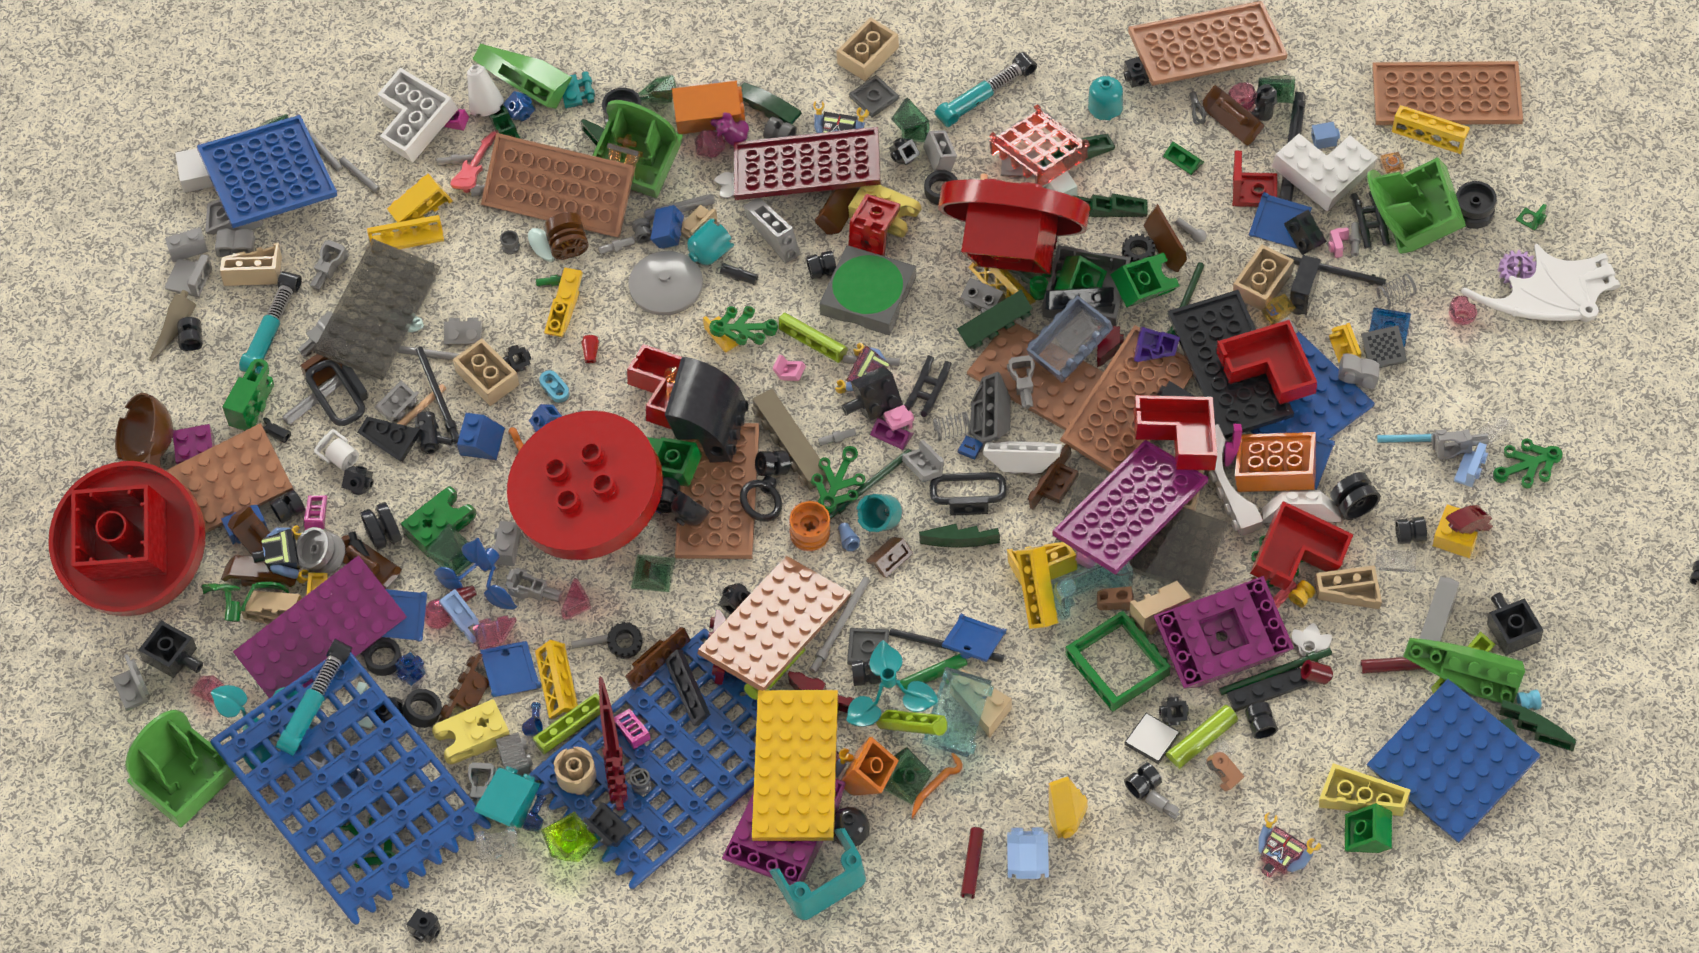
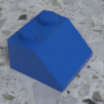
M466 413L457 443L460 456L497 460L505 427L485 415Z

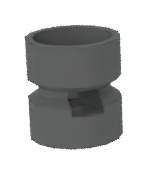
M771 117L766 123L763 137L770 139L796 136L797 127Z

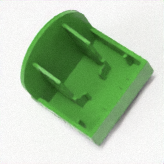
M610 101L606 107L609 120L592 156L636 166L631 190L657 198L681 146L683 135L676 133L673 126L666 119L648 108L628 101ZM608 143L612 144L613 146L616 145V148L618 146L621 147V149L622 147L626 148V150L630 149L631 152L632 150L637 151L638 155L635 156L631 153L628 154V151L627 153H624L623 150L621 152L618 151V149L614 150L613 148H607Z
M1438 157L1404 174L1396 172L1381 175L1374 169L1368 172L1367 179L1372 197L1382 218L1393 232L1400 254L1413 252L1466 226L1448 168Z
M180 710L166 711L150 721L133 741L125 761L126 770L130 777L127 779V782L131 787L180 828L236 776L211 743L191 727L187 716Z

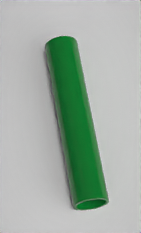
M959 653L901 679L900 683L907 690L909 683L913 681H920L926 684L967 666L968 663Z

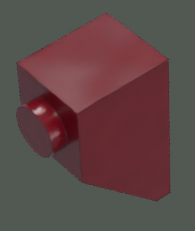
M1112 326L1113 330L1097 345V367H1101L1115 356L1120 345L1124 342V334H1120V326Z

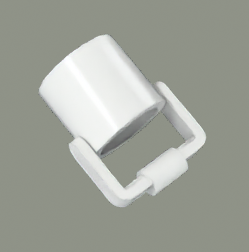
M334 429L330 430L314 449L317 456L328 464L332 462L343 471L354 465L359 457V452L350 446L348 440ZM334 435L338 436L339 438L328 446L325 456L319 453Z

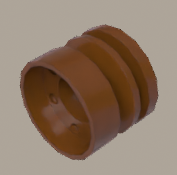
M560 213L545 222L544 230L554 258L559 260L582 255L588 249L589 244L581 217L577 213Z

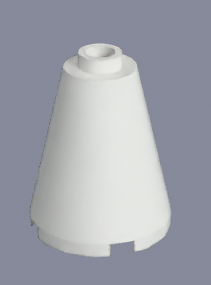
M478 64L472 65L467 71L470 113L474 116L476 114H481V116L494 114L500 110L501 105L504 106V98L486 69Z

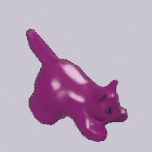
M725 112L721 119H712L710 122L711 125L716 127L717 136L722 134L726 142L733 147L734 142L746 141L748 137V124L743 120L734 122L730 113Z

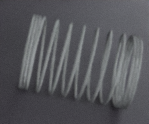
M1405 273L1400 277H1402L1404 287L1407 286L1405 275L1409 278L1413 287V293L1410 291V297L1417 293V288L1412 277ZM1383 285L1382 287H1377L1376 292L1378 299L1380 300L1382 298L1379 288L1382 289L1384 295L1387 297L1389 305L1385 306V308H1389L1390 306L1395 305L1391 303L1388 290L1386 291L1383 288Z
M965 411L962 412L965 425L964 435H966V424L968 426L967 434L969 435L971 434V426L968 414ZM958 413V418H959V422H960V425H961V419H960V415H959V413ZM954 414V419H955V423H956V426H957V420H956V416H955V414ZM950 415V420H951V424H952V427H953V421H952V417H951V415ZM946 416V421L949 428L948 418ZM942 417V422L945 429L944 419ZM934 418L933 426L934 431L938 433L937 440L942 441L940 420L938 418L937 422V419Z

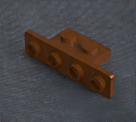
M1068 444L1064 445L1060 457L1047 468L1045 475L1040 477L1035 490L1029 493L1030 509L1034 510L1042 497L1060 504L1079 476L1077 470L1064 465L1072 453L1071 447Z
M680 627L665 641L658 640L632 663L633 669L625 676L631 689L635 690L665 664V660L676 649L681 650L691 641L685 628Z
M483 654L471 655L467 660V669L459 675L457 687L453 688L449 693L448 698L450 700L448 704H444L442 707L439 722L449 718L455 705L466 711L476 707L489 685L488 678L475 671Z

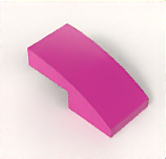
M1233 424L1232 442H1225L1224 464L1227 467L1233 462L1240 446L1242 437L1241 424Z

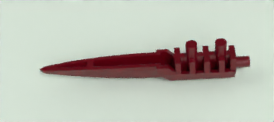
M600 676L599 704L604 740L602 751L611 804H616V810L621 811L624 809V802L628 800L622 747H619L608 692L604 680Z

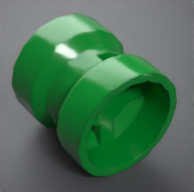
M1035 276L1030 280V295L1035 300L1044 299L1048 280L1043 276Z

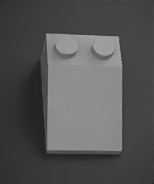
M220 199L207 204L205 232L207 234H217L218 230L226 228L236 231L241 229L253 230L263 226L262 219L232 228Z

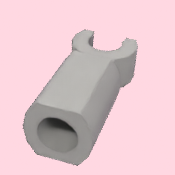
M1152 790L1146 797V803L1159 812L1166 813L1174 820L1179 816L1180 813L1178 811L1180 809L1176 805L1170 804V800L1155 790Z

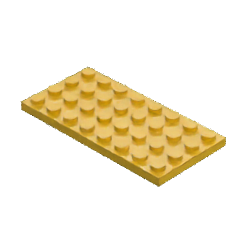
M758 690L752 841H834L838 690Z

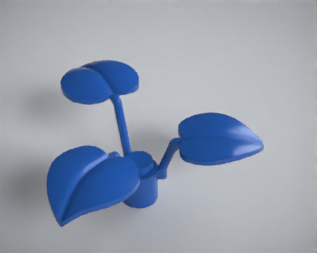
M479 538L464 544L462 547V553L467 560L475 563L462 575L457 576L452 569L447 567H440L434 571V575L439 582L446 588L453 590L462 588L463 585L460 580L477 566L483 571L490 570L486 584L487 590L484 592L487 600L494 606L502 609L513 610L518 607L505 589L497 585L491 586L492 576L496 569L494 564L500 556L492 548L485 550Z

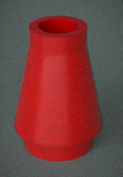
M585 335L581 341L585 363H596L600 341L595 335Z

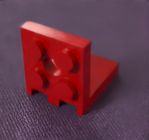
M1235 150L1232 206L1258 207L1263 192L1277 197V173L1242 172V151ZM1255 188H1262L1263 191H1262V192H1256V191H1254V189H1255Z
M866 194L850 219L848 246L885 256L887 231L900 211L901 204Z

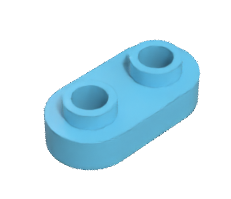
M548 370L540 375V385L553 401L562 403L569 398V388L557 373Z

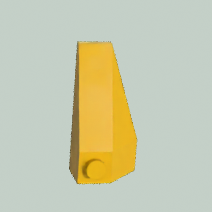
M1067 776L1048 783L1049 820L1057 838L1063 837L1064 839L1070 838L1077 832L1088 808L1087 797L1082 794L1080 789L1076 788L1075 784Z

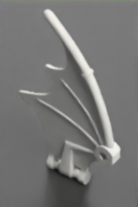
M1535 244V274L1526 279L1510 276L1509 281L1512 285V293L1508 297L1501 299L1489 298L1468 288H1462L1461 292L1463 295L1481 304L1510 314L1513 317L1518 316L1551 321L1580 319L1583 322H1589L1597 317L1599 310L1595 302L1600 293L1606 290L1618 289L1621 285L1615 279L1616 274L1612 265L1607 261L1606 253L1589 259L1566 261L1552 257L1538 244ZM1595 263L1601 264V267L1597 268Z

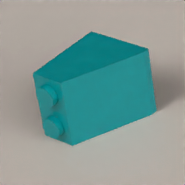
M506 766V769L499 767L474 811L509 827L522 828L540 783L535 782V777L526 773L523 776L517 774L518 770L510 766Z

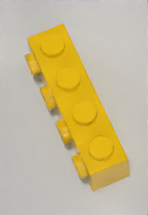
M1045 546L1029 547L1016 551L1029 629L1044 628L1057 624L1058 618Z

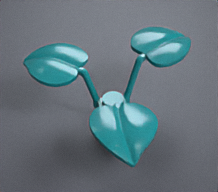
M882 640L876 646L870 658L871 671L881 677L876 699L873 702L867 696L855 698L849 705L846 721L857 727H867L875 724L882 714L881 709L876 705L879 702L883 687L892 688L897 685L905 693L902 699L904 706L911 712H922L937 704L938 698L930 686L920 681H913L909 683L907 690L904 689L896 676V672L900 670L903 664L902 656L896 649Z
M225 685L211 691L215 708L222 716L232 718L237 716L240 710L243 717L246 715V710L243 706L248 699L246 693L241 688ZM285 687L280 688V689H278L277 691H275V693L273 694V696H274L275 694H277L278 692H280V691H281L282 689H284ZM295 690L291 694L286 696V698L289 700L298 692ZM278 702L274 706L277 708L281 703ZM290 708L288 710L289 713H293L295 711L294 708ZM256 717V718L253 719V720H254L255 723H256V722H257L258 720H260V719ZM247 724L243 726V731L248 728ZM263 744L253 750L261 763L271 757V754ZM246 756L243 757L247 765L254 770L255 767Z

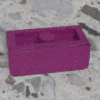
M881 418L876 419L870 433L871 436L901 450H904L914 434L903 428L892 431L887 422Z

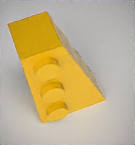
M428 173L420 178L414 186L407 189L400 198L393 201L387 210L397 222L424 218V214L431 210L436 212L439 210L438 206L445 202L451 203L453 200Z
M1064 542L1043 545L1046 548L1051 580L1078 569L1076 554L1072 547ZM1007 549L1008 563L1021 584L1016 551Z

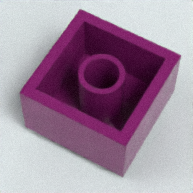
M210 424L174 430L173 432L177 465L215 446L214 434Z

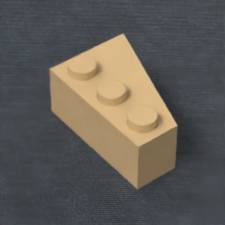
M279 242L274 243L273 247L265 249L259 247L254 252L245 254L244 251L222 257L220 273L223 285L277 284L282 262Z
M1178 581L1158 589L1159 593L1153 596L1149 593L1144 595V600L1139 602L1133 600L1130 602V618L1134 619L1135 625L1139 630L1142 629L1146 635H1152L1158 630L1154 615L1191 602V596Z
M253 591L245 607V612L241 611L244 619L269 624L301 600L300 594Z
M963 669L951 683L952 695L990 738L1011 711L1012 698Z

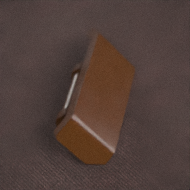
M1214 85L1203 99L1202 106L1205 112L1246 146L1255 140L1265 126L1217 85Z
M860 187L831 190L825 205L815 218V223L827 235L838 234L842 231L849 218L848 206Z
M1157 203L1146 218L1143 226L1149 237L1154 241L1159 254H1165L1168 260L1165 262L1166 266L1175 272H1179L1187 261L1186 251Z
M245 505L232 515L228 523L231 532L251 555L252 552L263 550L262 539L266 538L270 531L249 505Z
M349 535L342 536L345 545L344 564H348L359 555L385 589L399 576L402 570L399 566L363 542L370 555L364 556L355 547L348 545L350 542Z
M235 555L229 560L221 577V580L224 582L230 578L241 579L242 587L252 586L257 582H275L279 584L283 582L287 586L292 587L297 580L269 571L265 561L254 563L253 556Z

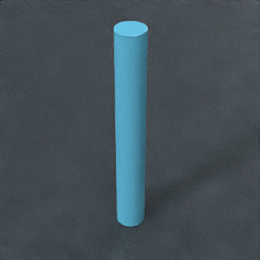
M1431 434L1377 435V443L1431 442Z

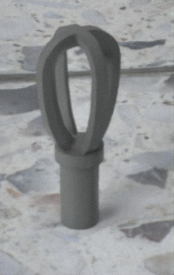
M1192 91L1189 93L1191 99L1193 122L1196 125L1204 124L1206 122L1205 109L1198 101L1196 92ZM1196 108L1199 110L1202 116L1201 120L1196 115Z

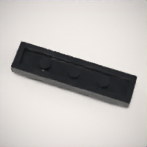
M1114 287L1046 290L1045 309H1065L1067 303L1077 295L1092 307L1112 306Z
M676 649L665 660V663L692 725L699 726L711 714L683 651Z
M1298 667L1228 692L1227 698L1234 712H1237L1255 703L1265 702L1307 687L1308 682L1301 677V668Z

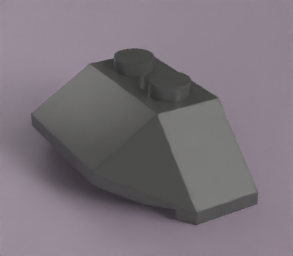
M999 372L982 377L981 385L976 390L971 401L970 435L983 444L999 439L1010 431L1011 397Z

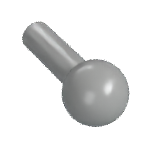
M1180 217L1176 220L1175 224L1191 234L1194 241L1203 242L1206 240L1207 234L1204 230H1196Z

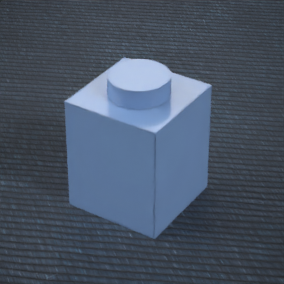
M1334 122L1312 125L1311 137L1314 146L1318 149L1337 146L1340 132L1338 128H1335Z

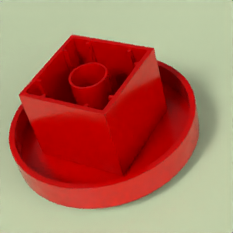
M964 179L948 181L942 184L938 210L950 218L965 222L961 252L976 266L1050 274L1056 236H1074L1085 233L1088 226L1090 206L1077 197L1043 188L1042 185L1036 183H1013L997 179Z
M581 411L567 414L540 428L519 450L508 475L507 500L513 519L526 538L541 551L567 560H588L602 557L631 542L648 526L658 507L662 494V467L646 435L628 419L605 411Z
M114 462L85 474L68 489L58 503L49 529L48 545L50 560L62 585L70 594L90 608L116 616L142 615L167 605L178 597L190 584L197 573L204 554L206 539L205 523L201 509L192 493L169 472L144 462Z

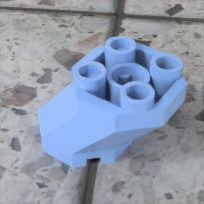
M1033 827L1031 828L1032 831H1023V828H1011V832L1007 833L1008 878H1012V874H1016V879H1039L1041 874H1045V878L1049 877L1048 832H1044V828Z

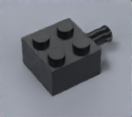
M882 366L851 381L856 399L842 404L841 407L846 416L860 409L862 415L869 421H872L884 415L885 412L902 406L903 403L893 373L885 366Z
M1501 592L1491 597V601L1497 609L1489 612L1487 625L1505 656L1541 642L1543 628L1525 598L1508 605Z
M162 620L138 649L143 662L172 678H175L183 666L195 671V673L200 672L203 667L202 661L192 657L197 649L193 637Z

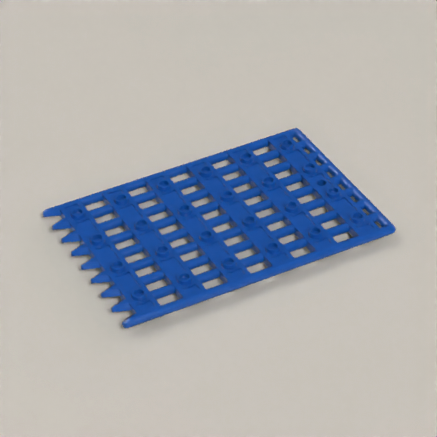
M702 629L681 649L692 660L689 663L691 671L699 667L705 673L696 681L699 689L710 679L715 682V676L712 675L713 663L698 655V649L703 645L701 640L704 638L708 639L709 631L707 629ZM666 663L635 690L630 689L611 705L614 714L624 704H628L633 709L632 712L635 716H640L646 722L644 727L647 731L653 728L660 735L648 746L642 744L633 749L616 725L619 747H622L623 754L630 760L624 765V775L635 766L637 768H644L649 772L650 780L656 785L655 788L642 797L634 793L631 784L625 780L628 800L624 802L626 812L620 817L625 822L633 817L640 825L631 831L618 847H607L602 856L603 862L616 858L620 860L615 870L617 876L630 871L634 873L629 882V888L631 889L641 884L754 787V776L744 785L736 777L748 767L753 772L755 771L756 744L752 739L756 737V726L747 734L738 727L750 717L757 722V700L749 697L747 693L745 696H740V693L745 692L744 686L747 683L727 671L724 672L722 685L717 684L718 687L706 697L702 694L711 715L690 734L682 728L690 721L688 713L677 721L669 715L683 702ZM654 679H657L663 686L649 696L643 689ZM669 691L675 699L665 708H661L656 701ZM723 692H726L732 699L718 709L712 701ZM738 704L745 712L732 722L725 714ZM601 715L596 717L528 774L535 777L534 781L539 780L541 782L536 793L537 797L550 793L554 795L549 805L550 810H555L562 806L568 808L562 818L563 823H568L575 819L581 821L575 831L576 836L590 832L586 829L587 824L582 820L584 817L590 818L597 809L592 803L605 791L609 794L604 759L596 752L604 745L603 736L591 746L584 740L596 728L603 734ZM627 716V717H625L624 719H622L620 722L622 723L623 721L627 720V719L630 718V717ZM709 729L716 736L702 747L695 739ZM639 731V732H637L636 734H634V735H632V736L634 737V736L640 734L641 732ZM666 741L672 749L659 759L653 751ZM722 741L729 749L719 758L715 759L709 752ZM581 747L590 752L596 768L595 781L600 786L587 797L584 794L577 795L566 792L559 786L554 771V761L562 750ZM680 754L686 761L673 772L666 764L676 755ZM736 754L742 762L729 772L722 765ZM693 767L700 774L686 785L679 777ZM706 779L713 787L699 797L692 790ZM663 792L669 800L656 810L649 802ZM719 792L726 800L715 810H712L706 803ZM611 802L606 804L612 810L616 807V804H611ZM674 805H677L683 812L669 823L663 815ZM690 818L696 826L683 836L676 828ZM646 830L653 838L639 849L632 841ZM594 834L588 845L589 849H595L604 845L599 841L601 837L597 834ZM660 843L667 851L653 862L646 854Z
M350 653L345 664L337 668L338 671L334 674L335 677H333V680L329 683L330 686H328L325 695H323L324 701L328 698L338 711L327 717L319 708L316 716L321 722L312 729L309 726L294 756L282 750L278 752L269 739L277 733L281 735L284 729H286L306 690L310 689L313 683L306 688L302 685L311 679L315 681L326 659L213 737L210 743L350 921L357 925L360 922L357 912L358 908L362 907L371 913H375L377 908L374 897L376 895L391 901L393 894L390 885L395 883L404 889H408L410 884L407 873L409 871L414 872L420 877H425L426 871L423 861L428 859L437 865H441L442 857L439 851L441 848L444 847L453 853H457L459 848L456 838L459 835L469 841H474L475 835L472 826L478 824L485 829H490L491 823L484 815L474 811L475 803L356 657ZM359 676L370 687L362 694H359L351 684ZM343 687L353 697V700L345 706L335 695ZM296 690L298 693L288 700L286 696ZM276 703H281V705L273 711L270 710V708ZM383 704L393 715L385 723L374 712ZM290 708L295 709L293 713L288 712ZM263 713L265 716L255 723L253 719ZM366 716L377 727L368 735L358 724ZM247 724L248 728L238 734L237 731ZM349 728H352L361 739L353 746L342 736V733ZM405 734H408L417 745L408 753L398 742V739ZM231 736L232 739L222 746L220 742ZM334 739L344 750L336 758L325 746ZM262 744L272 756L263 763L253 752ZM390 745L401 757L392 764L381 752ZM318 750L328 762L319 770L309 758ZM245 756L255 767L254 770L246 775L236 763ZM374 756L384 767V770L377 775H374L365 764ZM301 762L312 774L303 781L293 770ZM429 763H432L441 774L432 782L421 770ZM358 768L368 779L360 787L349 776L350 773ZM285 773L295 785L286 793L276 781ZM414 774L425 786L417 793H414L405 782ZM341 780L352 791L343 799L332 787ZM268 785L279 797L271 804H268L260 794V791ZM397 786L408 797L400 805L389 794ZM325 791L335 802V805L326 811L316 799ZM454 792L465 804L457 811H454L445 799ZM380 798H383L392 809L383 817L372 805ZM308 803L319 815L311 822H308L300 812V809ZM437 804L449 816L440 823L429 811ZM365 809L376 821L368 828H365L356 817ZM291 815L302 826L294 834L283 823ZM420 816H423L432 827L424 835L413 824V821ZM348 821L359 832L350 841L340 829ZM405 827L416 839L407 847L396 835ZM331 833L343 845L334 852L323 841ZM388 839L400 851L392 858H389L380 847ZM315 845L326 856L317 864L306 852ZM372 851L375 852L383 863L374 871L363 858ZM355 863L367 875L358 882L347 871ZM338 875H341L350 886L342 894H339L330 882Z

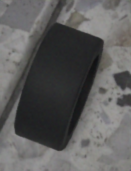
M938 170L929 174L924 183L926 198L931 203L939 205L940 194L931 190L932 184L938 181L958 180L957 177L947 170Z
M381 637L364 650V659L371 673L377 676H387L399 669L402 663V654L395 640ZM381 648H390L395 656L388 664L377 665L372 662L373 653Z
M428 689L413 690L407 695L403 705L405 719L411 725L418 728L433 726L437 722L442 710V702L439 696ZM424 701L428 703L434 710L433 714L428 716L417 714L411 707L412 702Z

